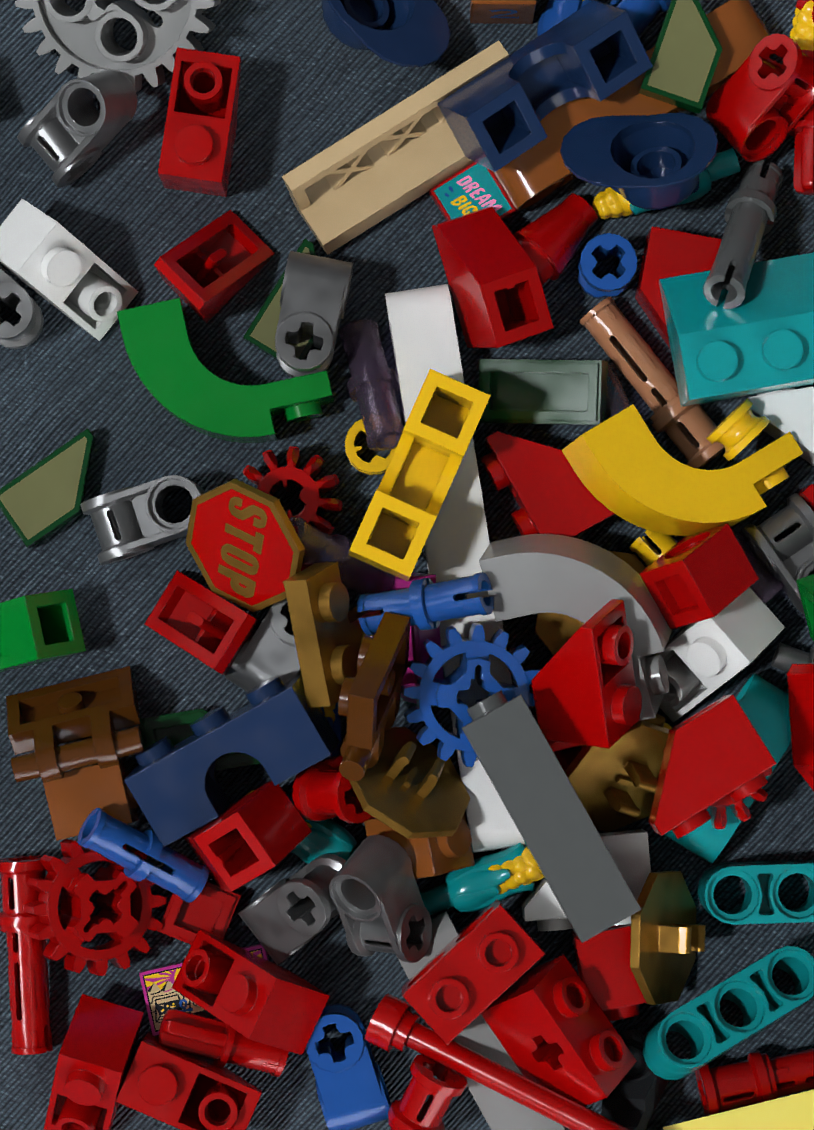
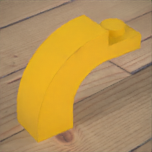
M634 404L583 433L562 449L563 454L581 482L607 509L638 527L674 536H690L726 523L731 527L767 507L760 495L789 478L790 476L783 466L803 454L791 432H788L733 466L718 470L693 468L670 456L659 445Z

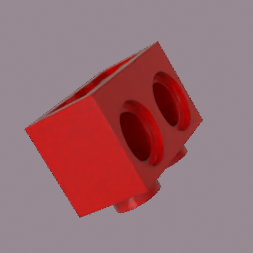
M496 899L402 986V996L448 1045L543 957L545 952L504 905Z

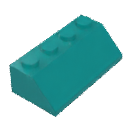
M814 252L755 262L742 304L731 309H723L728 290H722L717 306L712 305L706 299L703 293V286L711 270L659 279L681 407L814 384Z

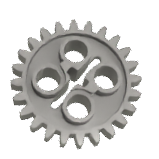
M65 0L15 1L16 7L33 9L35 18L27 22L22 28L24 33L42 30L46 37L39 45L36 53L40 56L56 50L60 54L55 68L57 74L64 73L74 66L79 67L77 78L113 70L125 75L133 84L136 92L140 91L142 87V73L153 88L165 83L163 65L173 73L177 47L199 51L204 50L193 34L194 32L209 33L215 29L216 25L210 19L203 16L202 11L203 9L221 4V0H119L116 2L114 0H86L83 10L78 12L71 9ZM140 6L160 15L163 20L162 25L156 26L150 16ZM118 18L130 21L135 27L137 43L132 51L120 47L115 41L113 26Z

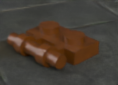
M389 612L384 613L374 637L365 635L362 640L357 660L356 677L346 676L342 684L338 701V714L347 717V734L340 749L343 759L339 766V771L344 778L350 781L361 780L366 770L377 764L384 746V731L389 730L393 726L398 715L401 682L408 668L411 618L409 616Z
M130 666L6 696L8 737L15 755L35 750L33 753L11 758L12 771L17 783L39 777L46 783L64 778V771L96 763L103 769L121 764L120 757L144 752V744L139 727L121 730L122 728L140 724L136 684ZM92 736V738L59 746V744Z

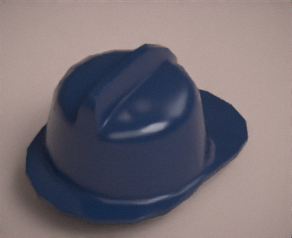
M322 0L323 19L329 31L341 43L353 49L370 50L381 59L401 67L421 68L436 62L448 48L450 30L447 18L434 0Z
M685 113L604 116L590 118L575 125L564 136L560 154L565 167L577 178L595 186L611 187L633 206L646 210H662L678 205L691 194L698 191L700 173L706 170L716 157L718 139L713 127L700 117Z

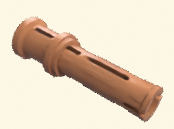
M611 296L607 297L580 319V324L586 327L614 362L617 369L626 377L654 412L650 419L653 421L652 426L657 433L665 431L688 460L687 465L701 469L725 450L721 443L711 444L706 439L717 425L700 404L681 407L676 379L614 303L615 300Z

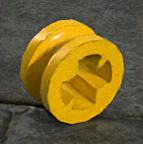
M749 398L733 410L706 438L711 444L718 442L724 446L725 453L723 456L728 461L739 454L770 423V420L765 415L758 417L753 414L751 409L753 403Z
M378 416L364 417L356 421L347 432L345 438L346 456L350 464L359 472L367 475H381L386 472L401 436L397 428L387 419ZM377 429L381 430L389 436V438L384 440V445H392L390 454L386 459L376 455L370 463L363 461L357 455L363 452L361 446L355 447L357 438L361 433L371 437Z

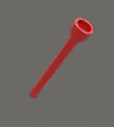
M389 993L383 997L370 1020L365 1034L366 1041L388 1052L393 1047L402 1052L409 1047L570 1130H630L453 1040L446 1045L434 1030L419 1023L421 1017L411 1012L412 1006L409 1003Z

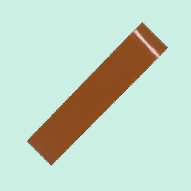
M730 0L706 14L722 47L706 98L714 94L732 77L749 57L757 43L764 37L771 35L749 0ZM655 46L646 51L649 59L652 57ZM645 71L601 102L590 97L578 98L551 111L540 121L548 137L493 173L516 210L520 211L577 178L565 167L560 154L564 136L575 125L596 117L683 113L686 109L640 94L639 91L646 74Z

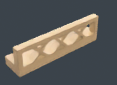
M499 40L282 176L295 207L327 255L474 162L465 157L438 103L509 57L508 52Z

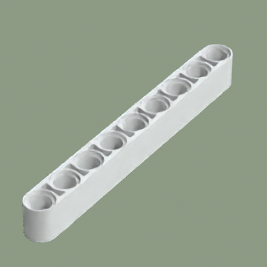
M448 284L385 293L405 424L430 369L464 383ZM473 437L424 545L428 574H436V583L473 576L476 573L482 572L479 560L490 544ZM488 591L468 594L467 599L489 597ZM494 612L484 616L480 614L443 620L440 622L441 647L447 644L446 627L453 626L459 632L462 639L468 638L472 623H479L483 625L485 640L490 641L498 629L504 631L502 621L496 622ZM460 654L449 659L443 665L445 678L460 665ZM489 654V661H491L490 674L497 682L512 684L511 674L505 664L497 657ZM475 675V679H471L470 688L464 691L459 690L457 698L461 699L470 708L475 705L476 700L486 699L488 691L477 684ZM450 710L453 733L457 735V729L455 728L456 715ZM456 749L460 777L471 798L466 808V815L471 832L473 853L509 848L518 843L526 845L478 757H476L473 767H466L462 762L461 750Z

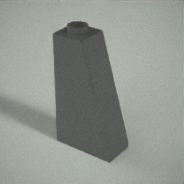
M500 690L468 708L467 711L473 721L461 727L580 941L583 943L642 910L522 695H518L508 701L503 691Z

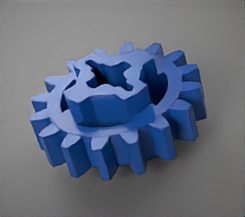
M472 623L469 636L462 639L456 628L453 626L446 627L447 644L439 647L433 641L426 639L423 645L430 656L425 663L409 660L407 664L418 675L417 683L402 685L401 693L406 697L416 699L417 705L403 713L408 723L424 722L425 726L419 731L416 738L423 746L438 738L440 743L437 756L444 761H447L453 755L455 749L461 750L462 762L466 767H473L477 756L461 727L473 720L467 711L468 706L461 699L457 698L459 690L464 691L470 688L471 679H475V675L477 684L488 691L487 698L502 690L508 701L518 695H522L528 708L529 706H535L533 691H530L529 684L532 683L531 680L538 674L540 669L537 667L522 668L521 663L527 658L530 651L522 644L507 651L505 648L508 644L509 634L501 629H498L490 641L485 640L483 625L479 623ZM460 654V665L445 679L434 678L438 670L449 659ZM489 654L497 657L505 664L511 673L514 684L497 682L490 674L491 661H489ZM478 699V700H476L475 704L479 703L480 701H482V700H484V699ZM431 705L449 708L456 715L455 728L457 729V735L445 730L437 722Z

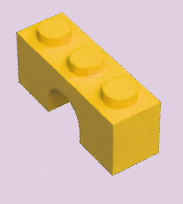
M429 370L386 472L373 495L349 549V556L405 581H409L491 395L437 371Z

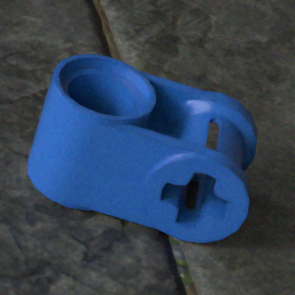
M339 1003L328 1004L324 1007L307 1043L306 1051L316 1079L317 1094L328 1129L354 1130L388 1119V1111L392 1104L380 1066L374 1060L369 1042L365 1040L366 1031L360 1016L349 1006ZM336 1024V1028L340 1033L351 1032L346 1037L345 1049L335 1051L331 1042L320 1043L325 1037L327 1025Z

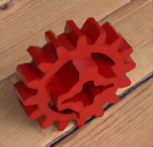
M65 839L61 841L63 858L58 859L54 856L43 855L40 861L48 871L44 879L29 878L27 885L39 892L38 901H31L23 905L24 912L39 915L40 922L28 931L30 937L37 940L50 939L43 955L47 959L58 961L65 956L64 969L80 974L85 965H87L89 973L97 976H106L108 960L117 968L124 970L129 968L130 957L128 951L130 949L146 954L151 949L148 942L142 937L146 929L152 931L162 930L163 924L156 918L151 917L152 908L167 904L166 897L152 894L150 886L154 885V883L146 879L140 882L134 881L125 876L124 867L103 857L101 854L89 848L83 847L82 849L74 840ZM138 849L130 850L144 859L148 856ZM96 861L110 863L107 868L101 867L94 876L82 873L78 869L83 865ZM93 893L100 894L96 902L101 911L97 916L91 915L95 907L89 899ZM59 895H60V899H61V914H60V915H58V900H59ZM130 895H132V907L130 902ZM99 933L108 935L112 939L100 946H80L84 941L90 942Z

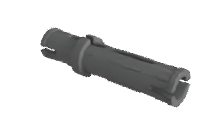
M765 160L750 162L743 171L742 182L738 192L733 194L728 201L725 210L727 225L715 261L703 286V293L706 299L714 306H717L723 289L728 290L723 309L736 308L742 304L746 296V287L763 236L771 231L777 215V208L774 202L783 184V174L781 169L772 162L765 178L760 177Z

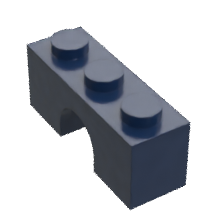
M593 0L511 54L507 59L439 102L438 106L465 157L496 172L548 137L540 121L551 111L578 98L590 97L601 102L653 67L627 12Z
M279 675L274 676L245 694L249 701V704L229 715L224 706L218 707L190 724L194 733L192 736L174 746L167 736L146 747L144 752L135 755L139 765L135 767L124 781L159 841L163 844V847L216 819L230 801L220 786L216 775L218 757L232 752L248 754L263 765L276 786L332 755L340 741L321 708L307 706L302 675L285 684Z

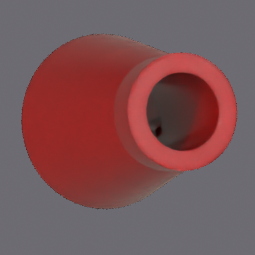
M571 193L562 203L513 234L536 265L542 286L548 279L557 280L584 236L598 220L593 207L577 194Z

